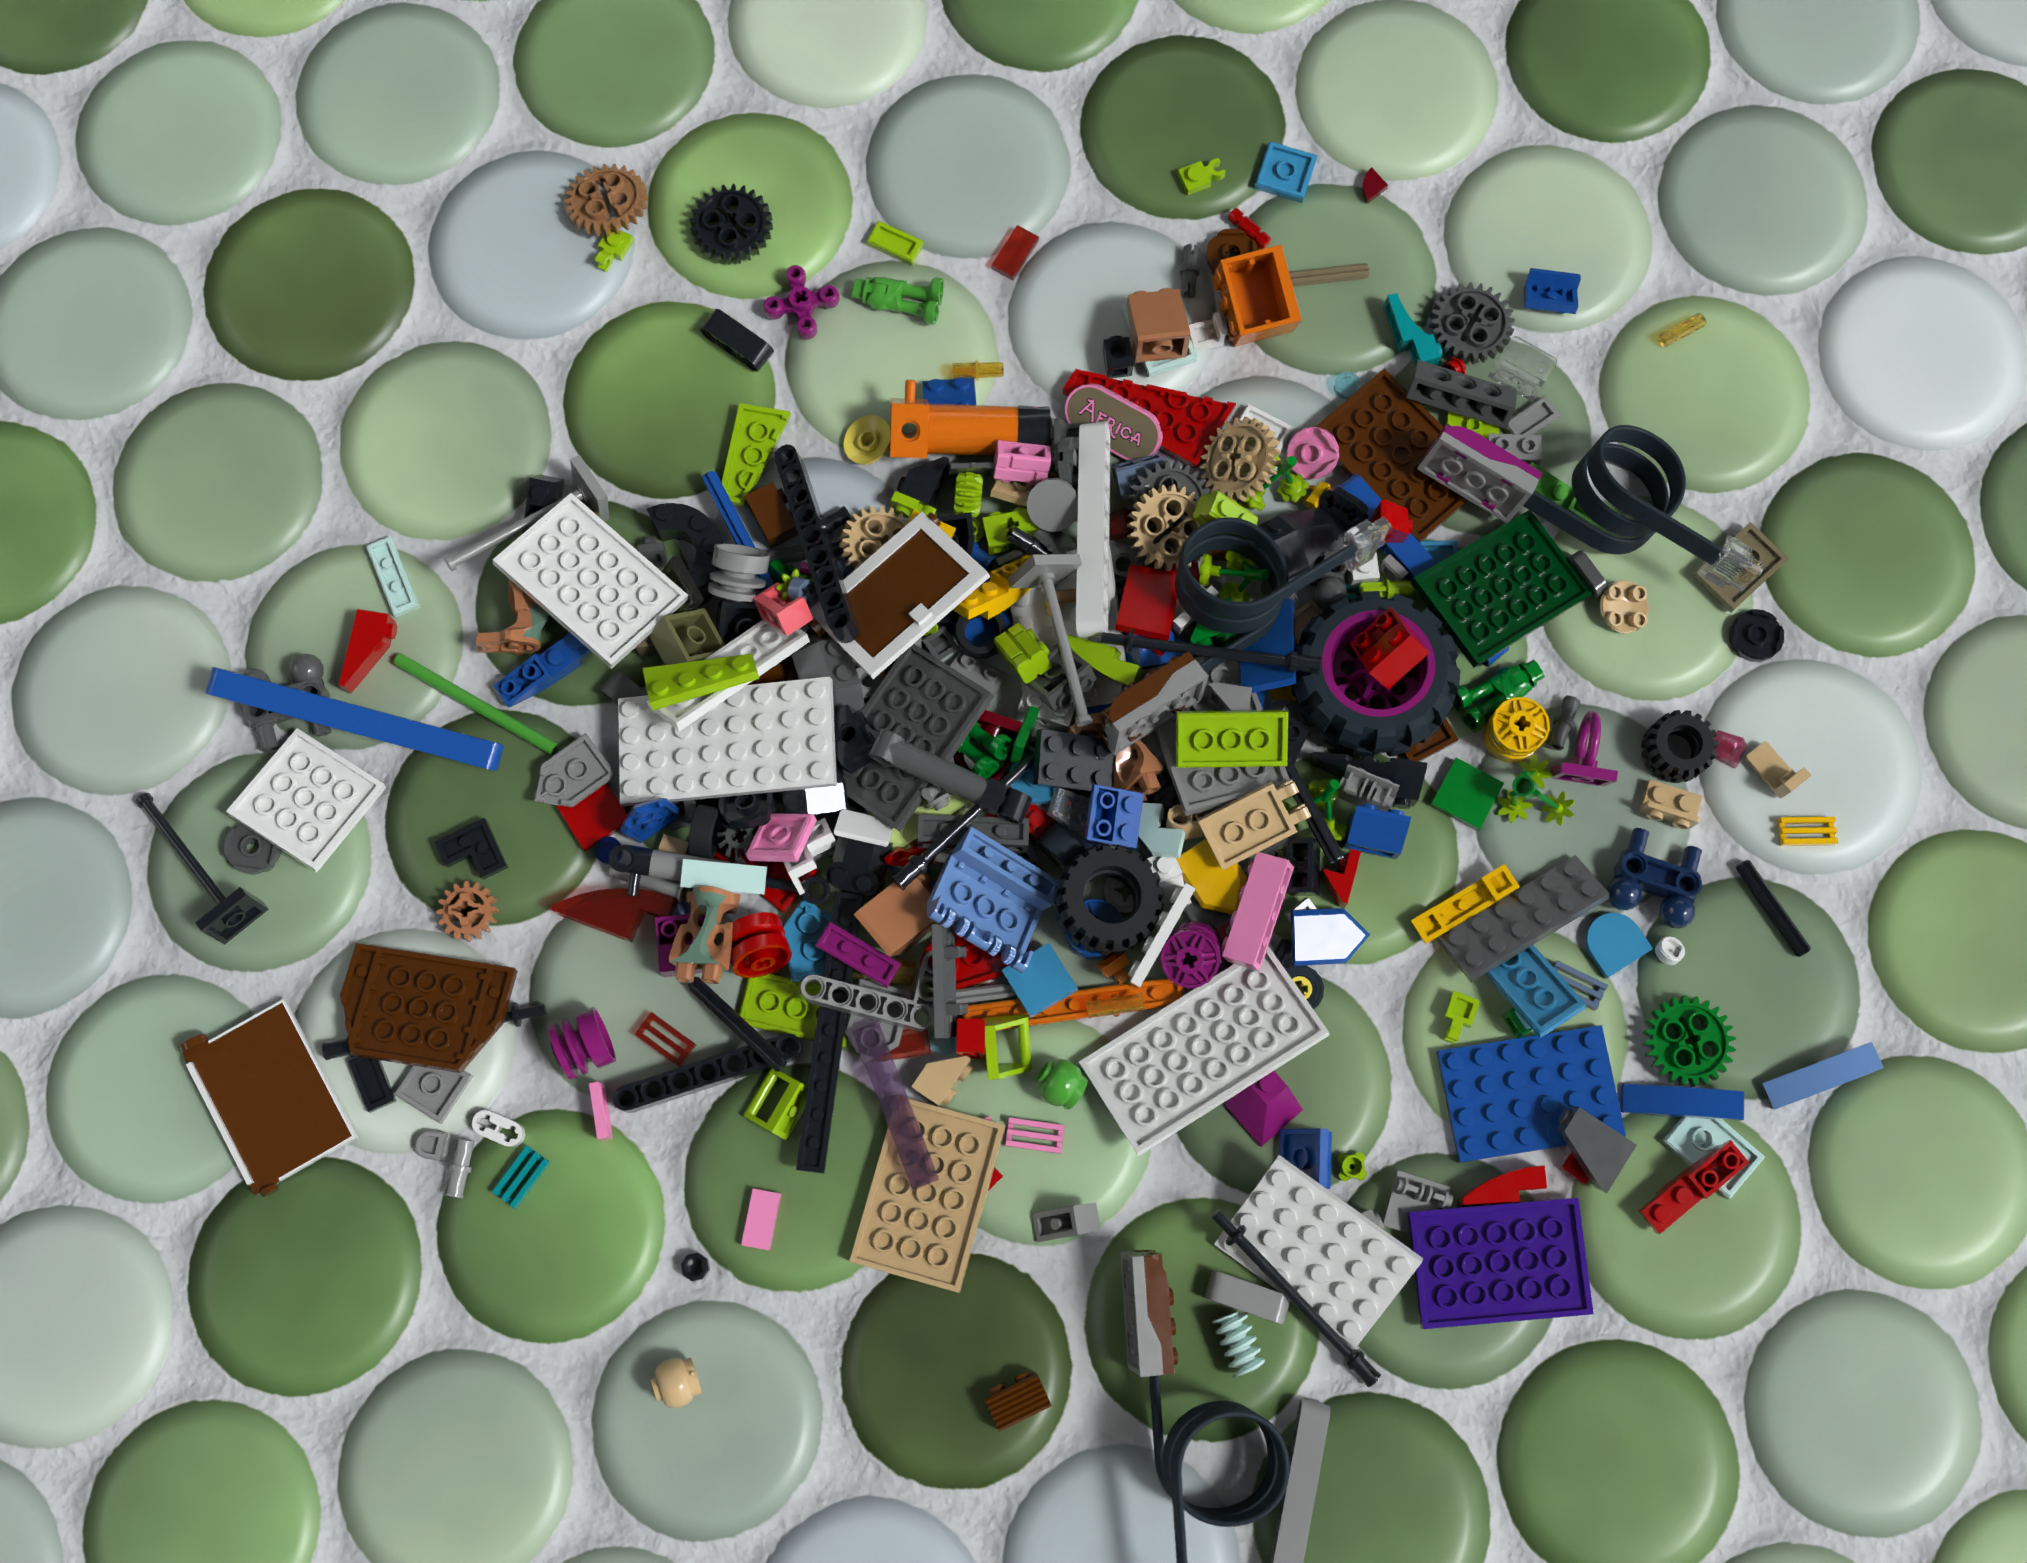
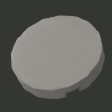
M1047 478L1037 483L1030 491L1027 499V512L1031 521L1040 529L1048 532H1058L1068 528L1078 516V493L1069 482L1059 478Z

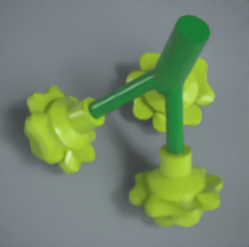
M1277 455L1275 459L1280 461V464L1273 465L1272 468L1278 467L1277 474L1272 475L1269 479L1273 483L1280 475H1285L1286 478L1279 481L1280 487L1277 489V493L1283 497L1284 502L1291 500L1296 503L1301 497L1307 495L1306 489L1309 487V484L1303 479L1301 474H1298L1296 477L1294 474H1290L1289 470L1297 464V459L1294 456H1289L1281 463V459ZM1262 484L1264 488L1263 493L1255 490L1256 495L1254 499L1247 495L1246 502L1241 501L1243 506L1249 510L1257 509L1261 511L1266 506L1263 501V495L1267 491L1266 488L1271 484Z

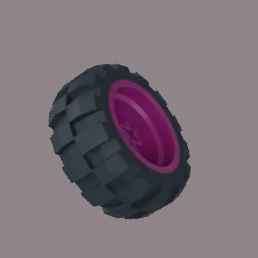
M1379 591L1358 592L1356 599L1348 601L1346 597H1341L1324 606L1323 613L1320 616L1312 617L1302 631L1295 652H1297V655L1322 657L1321 669H1319V674L1296 671V684L1291 685L1292 695L1298 700V712L1305 723L1311 727L1315 726L1321 732L1320 739L1335 749L1342 745L1353 749L1354 756L1361 757L1374 756L1375 753H1386L1389 757L1406 753L1416 743H1425L1438 731L1441 723L1448 716L1459 690L1461 670L1456 665V659L1459 654L1452 636L1449 634L1444 635L1440 628L1443 622L1427 608L1420 612L1412 607L1413 599L1396 593L1393 599L1380 598ZM1390 606L1416 633L1430 652L1409 671H1415L1416 678L1402 677L1394 684L1399 685L1404 691L1402 695H1396L1391 691V688L1388 690L1368 673L1357 654L1354 659L1343 649L1350 645L1359 633L1363 632ZM1350 667L1354 673L1350 675L1344 674L1341 668ZM1334 680H1338L1343 684L1337 686ZM1362 680L1367 685V688L1362 684ZM1346 692H1353L1358 698L1350 700L1344 694ZM1377 700L1382 703L1383 709H1372L1370 703ZM1360 701L1366 703V704H1365V707L1359 705V704H1360ZM1390 703L1397 704L1398 706L1392 708Z

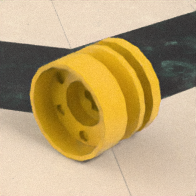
M1513 697L1504 701L1486 721L1483 730L1484 743L1488 751L1496 759L1506 763H1519L1528 759L1547 739L1550 731L1549 717L1545 709L1536 701L1526 697Z

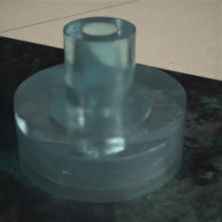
M933 1031L929 1037V1044L934 1053L946 1056L956 1049L957 1037L934 1038Z

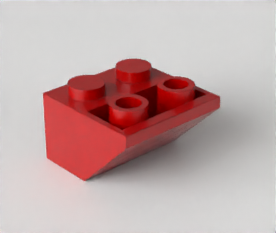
M1391 606L1350 643L1368 673L1388 690L1430 653L1421 639Z

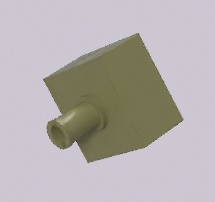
M705 608L663 616L649 635L662 659L661 666L704 660L725 646Z

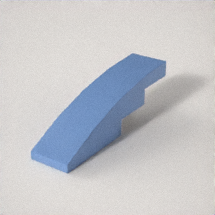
M1869 1042L1762 1084L1775 1110L1868 1075L1884 1067L1873 1043Z

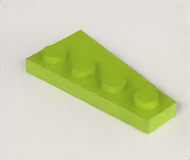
M753 654L642 668L652 711L759 679Z

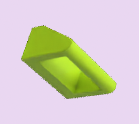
M1028 1015L983 1017L985 1019L988 1080L1001 1079L1032 1070ZM1018 1025L1020 1063L998 1064L996 1031Z
M770 1068L743 1116L787 1141L805 1109L808 1087L788 1075ZM777 1078H780L789 1083V1086L766 1123L757 1118L756 1114Z

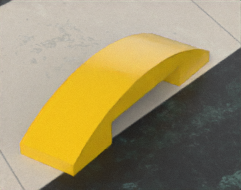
M1503 864L1457 894L1412 919L1411 923L1426 945L1509 895L1520 886L1507 866Z

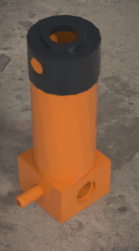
M915 380L905 381V398H891L890 457L927 458V454L995 456L997 440L1050 446L1051 449L1050 427L1052 425V417L1050 415V407L1018 405L1017 407L932 404L928 403V399H915ZM906 423H913L916 429L912 433H905L902 427Z

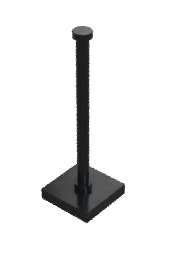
M144 793L136 799L135 803L137 806L146 811L217 905L195 922L202 932L225 945L269 910L262 900L242 887H239L226 898L155 806L151 794Z

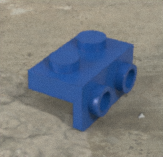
M1530 268L1524 286V308L1554 311L1562 314H1576L1578 309L1577 290L1581 281V275Z
M959 377L956 379L922 381L923 397L928 399V403L976 405L974 378Z

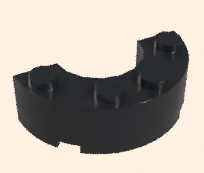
M665 503L647 508V512L663 542L672 539L684 540L692 544L696 549L695 561L690 570L682 575V578L697 608L701 607L714 596L708 592L709 583L714 582L710 579V572L723 571V569L712 564L714 545L723 544L716 526L704 513L688 505Z

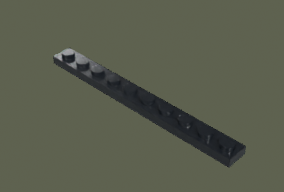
M835 892L831 923L857 938L860 921L855 917L854 913L862 907L863 895ZM827 954L823 977L851 984L853 969ZM837 989L832 992L835 1002L844 1003L847 1001V995L843 990ZM819 1006L796 1170L825 1174L847 1013Z

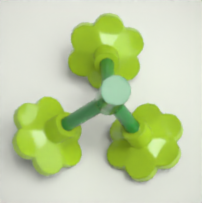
M1226 551L1225 557L1228 560L1226 563L1228 569H1221V566L1212 565L1211 555L1204 554L1199 568L1200 585L1208 586L1211 576L1220 577L1221 574L1245 578L1241 584L1224 583L1222 590L1218 594V597L1221 599L1232 597L1233 602H1249L1250 596L1245 592L1246 586L1251 580H1267L1269 578V571L1267 569H1252L1251 566L1255 565V563L1239 553Z
M1322 779L1321 781L1312 780L1308 784L1309 793L1319 811L1321 809L1326 810L1324 820L1335 840L1344 839L1347 826L1339 824L1332 816L1334 800L1338 797L1340 783L1335 779L1331 781L1329 779ZM1282 800L1287 812H1290L1293 808L1298 806L1295 805L1292 807L1290 803H1286L1284 800ZM1297 823V824L1294 825L1295 828H1296V830H1298V823Z

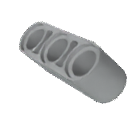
M1214 1270L1211 1272L1204 1298L1281 1325L1284 1324L1290 1300L1282 1293Z

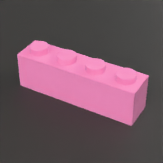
M1261 852L1256 853L1255 859H1251L1248 865L1247 872L1249 877L1247 883L1240 889L1238 910H1235L1231 916L1230 926L1232 928L1229 937L1224 938L1221 947L1222 956L1229 963L1260 971L1294 869L1289 860Z

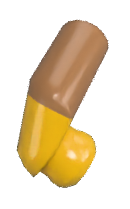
M1076 588L1058 590L1056 592L1060 607L1065 603L1076 602ZM1046 601L1045 609H1047V615L1051 617Z

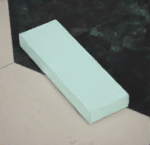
M389 536L367 545L366 548L393 615L399 617L421 608L393 538Z
M683 859L680 887L711 886L731 892L765 894L767 867Z

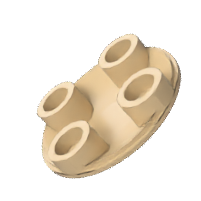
M1625 580L1609 585L1606 591L1603 592L1600 601V611L1605 623L1612 630L1619 633H1631L1644 627L1648 621L1649 611L1645 587Z

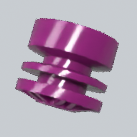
M1197 921L1185 922L1176 927L1166 940L1161 953L1162 969L1168 979L1178 986L1186 988L1201 987L1211 981L1217 973L1222 960L1221 938L1216 930L1209 925ZM1188 952H1190L1191 956H1197L1193 963L1191 959H1185Z
M594 1007L576 1014L577 1028H574L566 1018L561 1022L562 1030L557 1023L548 1026L554 1057L570 1080L578 1077L577 1067L584 1075L589 1072L588 1059H591L597 1068L616 1062L612 1041L600 1014Z

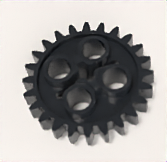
M723 184L721 192H718L713 187V195L709 196L704 193L705 201L697 200L698 209L691 210L693 218H690L689 221L692 226L690 231L691 235L694 236V243L699 245L701 253H707L708 259L716 255L717 263L726 258L728 265H730L732 258H736L738 264H741V257L743 256L750 261V253L753 252L759 255L758 246L766 248L767 245L764 239H771L770 230H773L771 222L773 219L771 212H769L768 203H764L762 195L756 197L754 189L747 193L745 185L740 190H736L735 184H732L731 189L727 190ZM731 206H738L733 210L728 209ZM717 209H720L724 215L717 211ZM713 221L718 222L716 225H709ZM747 223H754L751 227H745ZM730 238L735 239V240H734L733 242H731V243L725 242L727 239H730Z

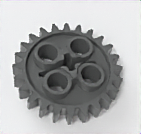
M1469 282L1467 289H1464L1460 283L1456 291L1450 287L1447 295L1442 293L1439 301H1436L1434 304V310L1430 314V318L1433 320L1429 324V328L1434 329L1432 331L1434 338L1439 337L1437 342L1445 346L1442 353L1445 354L1451 351L1453 352L1451 357L1456 358L1459 355L1463 362H1465L1466 358H1470L1472 364H1475L1478 357L1482 363L1486 362L1488 356L1491 359H1495L1497 352L1502 353L1505 345L1509 344L1511 340L1509 336H1512L1514 332L1512 326L1515 319L1509 318L1513 309H1505L1508 300L1500 302L1501 293L1492 295L1493 287H1489L1487 291H1484L1482 283L1479 284L1477 289H1474L1472 282ZM1461 305H1468L1471 309H1464ZM1478 306H1483L1466 340L1461 341V337ZM1484 316H1489L1494 321H1488ZM1450 325L1457 326L1459 330H1453ZM1473 337H1479L1483 342H1477Z
M1164 460L1163 468H1161L1158 463L1154 462L1153 471L1145 467L1144 472L1146 476L1136 475L1139 481L1138 485H1129L1135 492L1134 494H1126V497L1133 501L1125 505V507L1137 512L1133 504L1136 502L1142 503L1140 496L1143 494L1149 496V490L1153 487L1158 490L1159 486L1167 478H1172L1177 492L1182 487H1186L1185 495L1195 492L1193 499L1195 502L1199 500L1201 495L1207 494L1210 488L1201 487L1206 480L1204 478L1196 479L1199 473L1197 470L1189 473L1190 465L1185 464L1180 469L1179 461L1175 460L1171 467L1169 461ZM1166 507L1167 512L1170 515L1174 516L1175 512L1172 509ZM1179 517V519L1175 521L1174 526H1176L1184 519ZM1148 520L1147 528L1152 533H1155L1157 529L1155 523ZM1184 524V532L1188 536L1192 533V528L1190 525ZM1172 528L1166 529L1163 533L1158 535L1156 537L1157 542L1164 535L1170 533ZM1167 541L1168 545L1173 547L1172 543Z

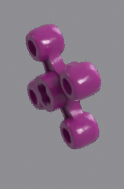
M793 265L786 271V281L792 288L789 296L782 299L776 296L768 297L764 301L763 309L765 315L772 320L781 318L785 313H793V315L798 317L797 332L799 336L805 340H810L817 334V324L811 317L814 309L819 306H824L828 309L836 307L840 301L839 292L832 285H826L820 291L811 292L805 287L806 273L801 266Z

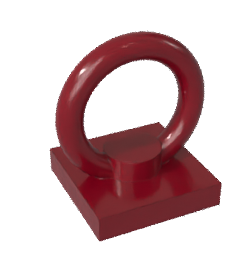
M985 710L977 721L980 724L979 727L992 736L1002 733L1012 739V746L1004 765L987 778L1000 781L1009 773L1013 762H1010V756L1015 742L1014 737H1017L1022 722ZM956 751L953 755L955 764L973 772L967 765L964 754Z

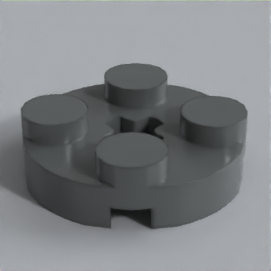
M1062 437L1058 446V452H1063L1062 461H1058L1059 477L1069 482L1077 490L1079 437Z
M243 824L232 828L228 832L223 848L226 858H228L229 863L236 870L251 875L271 871L282 851ZM257 840L259 848L251 854V851L247 849V845Z

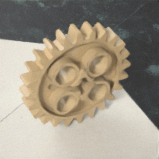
M1245 416L1243 421L1235 418L1233 425L1226 421L1224 431L1217 428L1218 436L1209 437L1213 442L1212 445L1204 446L1208 450V454L1201 456L1206 461L1205 464L1200 466V469L1206 472L1201 476L1207 481L1205 486L1210 488L1211 492L1218 490L1235 502L1238 499L1246 502L1247 495L1254 499L1256 495L1255 490L1263 493L1264 488L1262 484L1264 482L1271 484L1272 482L1268 478L1269 475L1277 474L1272 469L1273 465L1280 464V461L1275 459V456L1281 453L1276 448L1280 443L1279 440L1274 438L1276 433L1270 430L1268 425L1256 418L1251 420Z
M1175 484L1169 486L1168 491L1165 485H1161L1158 488V492L1155 488L1149 490V496L1147 494L1141 495L1142 503L1136 502L1133 504L1137 512L1132 511L1129 513L1128 516L1134 519V521L1128 523L1127 527L1134 529V532L1127 535V537L1135 538L1136 542L1132 544L1131 548H1140L1137 554L1138 558L1143 555L1147 556L1145 565L1154 561V569L1158 570L1164 565V570L1169 572L1173 566L1177 572L1183 545L1189 537L1184 532V524L1190 525L1192 531L1202 525L1193 519V513L1198 501L1195 502L1193 500L1195 492L1185 495L1186 487L1180 488L1177 492ZM1168 503L1175 507L1176 512L1174 516L1167 512L1166 506ZM1184 512L1187 513V517L1174 526L1170 533L1164 535L1157 544L1153 543V540L1169 527V524L1179 519ZM1148 520L1155 523L1157 528L1155 533H1152L1147 528ZM1165 541L1172 543L1174 547L1172 554L1166 551ZM1200 557L1195 558L1193 562L1200 561Z
M870 506L867 512L862 508L858 515L854 513L850 520H847L840 534L842 540L839 543V547L844 548L841 557L849 558L845 566L853 565L854 570L857 569L870 557L865 555L863 551L872 556L905 527L909 520L904 522L902 520L904 514L902 513L895 516L894 508H891L886 513L883 506H880L877 512L873 506ZM869 529L875 531L876 534L870 532Z

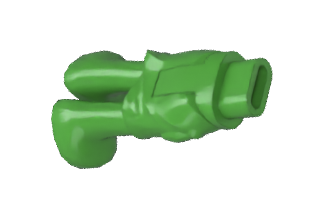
M867 277L866 280L856 278L852 298L861 299L864 304H868L878 310H892L898 313L903 311L923 318L927 324L935 325L939 316V306H941L943 298L944 278H933L929 286L907 284L905 280L885 277ZM902 296L923 300L926 303L903 300Z

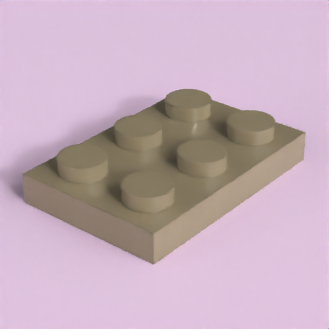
M1750 522L1722 547L1751 565L1750 568L1758 572L1746 586L1707 562L1693 574V577L1729 612H1732L1789 558Z

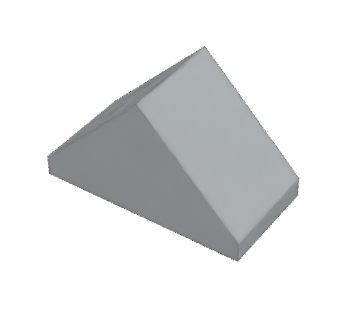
M1213 682L1209 684L1207 699L1217 711L1249 710L1252 687Z

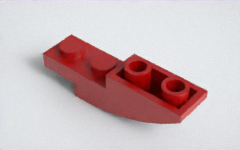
M1728 1140L1674 1177L1656 1192L1657 1195L1638 1212L1656 1234H1661L1701 1199L1710 1197L1747 1166L1749 1161L1731 1140Z

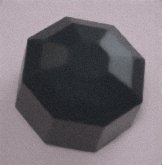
M701 1253L688 1254L681 1263L682 1275L690 1281L704 1279L710 1271L709 1259Z

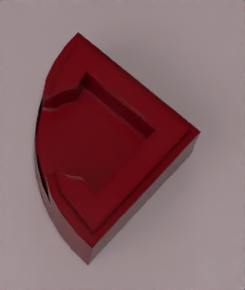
M1372 167L1365 174L1362 184L1363 197L1367 203L1371 202L1388 188V184Z

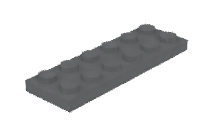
M1574 855L1438 937V941L1468 980L1472 982L1609 899V892L1580 859Z

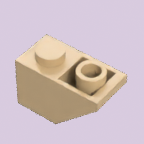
M967 1056L927 1063L911 1086L912 1090L938 1107H941L943 1103L948 1105L957 1092L953 1089L959 1080L964 1082L972 1070V1067L969 1066L971 1059Z

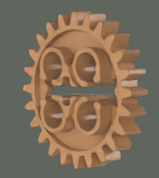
M603 164L602 170H598L596 166H593L592 173L584 170L585 177L576 176L577 184L570 183L571 191L565 192L567 197L564 200L565 209L572 224H577L579 231L585 228L588 235L595 230L597 237L601 235L602 231H605L607 237H609L612 230H615L617 234H620V228L622 227L629 230L628 223L637 224L636 216L643 217L642 209H647L646 201L648 196L645 184L642 182L640 175H635L633 169L627 172L626 166H622L619 170L616 164H613L611 169H607L606 164ZM602 181H604L603 185L614 215H617V217H612L611 219H608L610 217L600 188L598 184L596 185V183H601Z

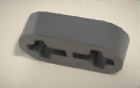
M1581 550L1568 557V560L1593 591L1591 597L1594 599L1600 597L1606 591L1608 585L1589 557Z

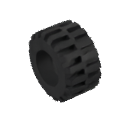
M1675 710L1671 714L1668 712L1645 732V739L1641 743V747L1645 748V750L1641 754L1642 758L1648 759L1645 763L1646 767L1654 769L1653 775L1657 777L1661 774L1663 776L1662 780L1666 782L1673 779V783H1680L1683 780L1688 782L1711 766L1712 760L1716 758L1718 753L1714 750L1718 747V740H1713L1717 734L1715 729L1710 731L1708 727L1711 723L1708 720L1703 722L1700 714L1697 713L1692 716V711L1685 710L1682 714L1680 710ZM1668 735H1679L1689 743L1691 748L1690 759L1679 758L1670 751L1667 743Z

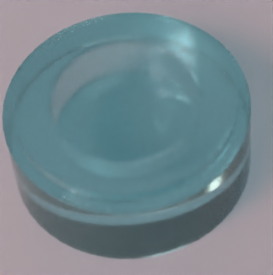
M1352 372L1339 374L1334 383L1336 395L1346 400L1350 398L1361 387L1359 377Z

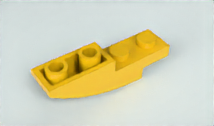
M1023 556L1016 561L991 571L990 581L980 585L953 610L969 620L978 615L990 619L1009 608L1031 588H1010L1007 578L1031 556Z

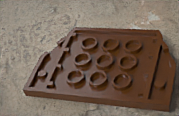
M356 943L340 993L341 1004L344 1007L346 1018L345 1027L349 1035L350 1053L357 1057L462 1073L503 1025L518 971L513 967Z

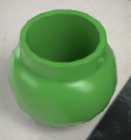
M1058 1059L1053 1063L1046 1062L1036 1078V1081L1039 1082L1038 1091L1041 1098L1051 1105L1063 1106L1065 1110L1071 1109L1078 1102L1088 1084V1079L1081 1074L1079 1067L1065 1059Z

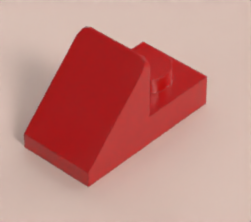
M1350 849L1346 856L1344 855L1338 865V871L1342 873L1326 869L1320 871L1322 881L1340 908H1344L1348 904L1361 851Z

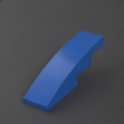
M1622 1084L1621 1113L1741 1121L1744 1120V1091Z

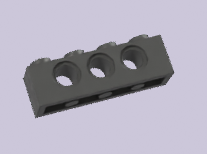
M1417 360L1409 380L1406 398L1506 429L1516 409L1518 390Z

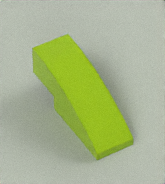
M1067 634L1073 651L1106 678L1124 687L1132 682L1138 683L1141 681L1144 670L1139 665L1120 660L1122 653L1116 647Z

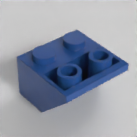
M1092 784L1085 840L1097 845L1110 844V847L1116 848L1117 845L1126 846V849L1137 848L1144 794Z
M1371 804L1356 806L1348 817L1343 849H1354L1362 853L1397 859L1403 849L1411 816H1406L1403 811L1389 809L1388 812L1377 810V807Z

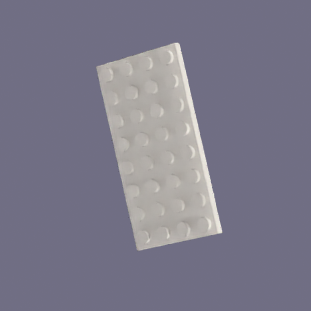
M831 677L746 685L681 731H678L649 708L646 701L648 695L618 698L620 805L623 807L634 806L657 798H666L671 802L837 786L833 681Z
M1268 946L1260 971L1233 964L1214 976L1208 983L1190 991L1079 1061V1064L1134 1151L1140 1156L1329 1036V1031Z

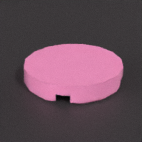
M1308 427L1296 432L1289 440L1287 446V458L1294 456L1297 459V464L1291 470L1296 475L1301 474L1305 479H1321L1329 475L1336 467L1339 459V446L1335 437L1327 430L1319 427Z

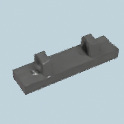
M932 924L934 1038L957 1037V1015L968 1014V1003H956L955 958H966V946H955L954 924H951L947 929L941 926V924Z

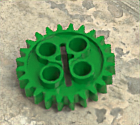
M1687 995L1680 997L1679 1002L1674 997L1669 999V1005L1666 1002L1659 1004L1661 1011L1655 1009L1651 1012L1655 1019L1645 1021L1651 1027V1029L1642 1031V1034L1649 1037V1040L1643 1042L1642 1045L1651 1049V1051L1645 1054V1057H1654L1655 1060L1650 1066L1655 1067L1659 1065L1661 1067L1658 1073L1659 1076L1669 1073L1668 1082L1670 1083L1678 1078L1679 1086H1684L1689 1081L1690 1086L1695 1087L1698 1086V1080L1702 1085L1709 1084V1078L1712 1080L1719 1079L1717 1071L1720 1073L1727 1071L1723 1063L1733 1062L1731 1057L1727 1055V1053L1736 1051L1734 1047L1729 1046V1042L1736 1040V1037L1728 1036L1727 1033L1733 1026H1724L1723 1022L1727 1019V1015L1718 1017L1719 1007L1717 1006L1710 1010L1709 1000L1702 1002L1700 1005L1698 996L1693 997L1690 1003ZM1693 1017L1700 1020L1702 1025L1700 1031L1693 1027ZM1679 1018H1682V1023L1679 1022ZM1667 1025L1674 1028L1676 1032L1674 1039L1667 1036ZM1691 1038L1693 1043L1686 1044L1685 1039ZM1704 1043L1708 1044L1712 1049L1710 1057H1707L1702 1051ZM1677 1052H1681L1686 1057V1064L1684 1066L1677 1062ZM1695 1059L1699 1061V1065L1695 1063Z

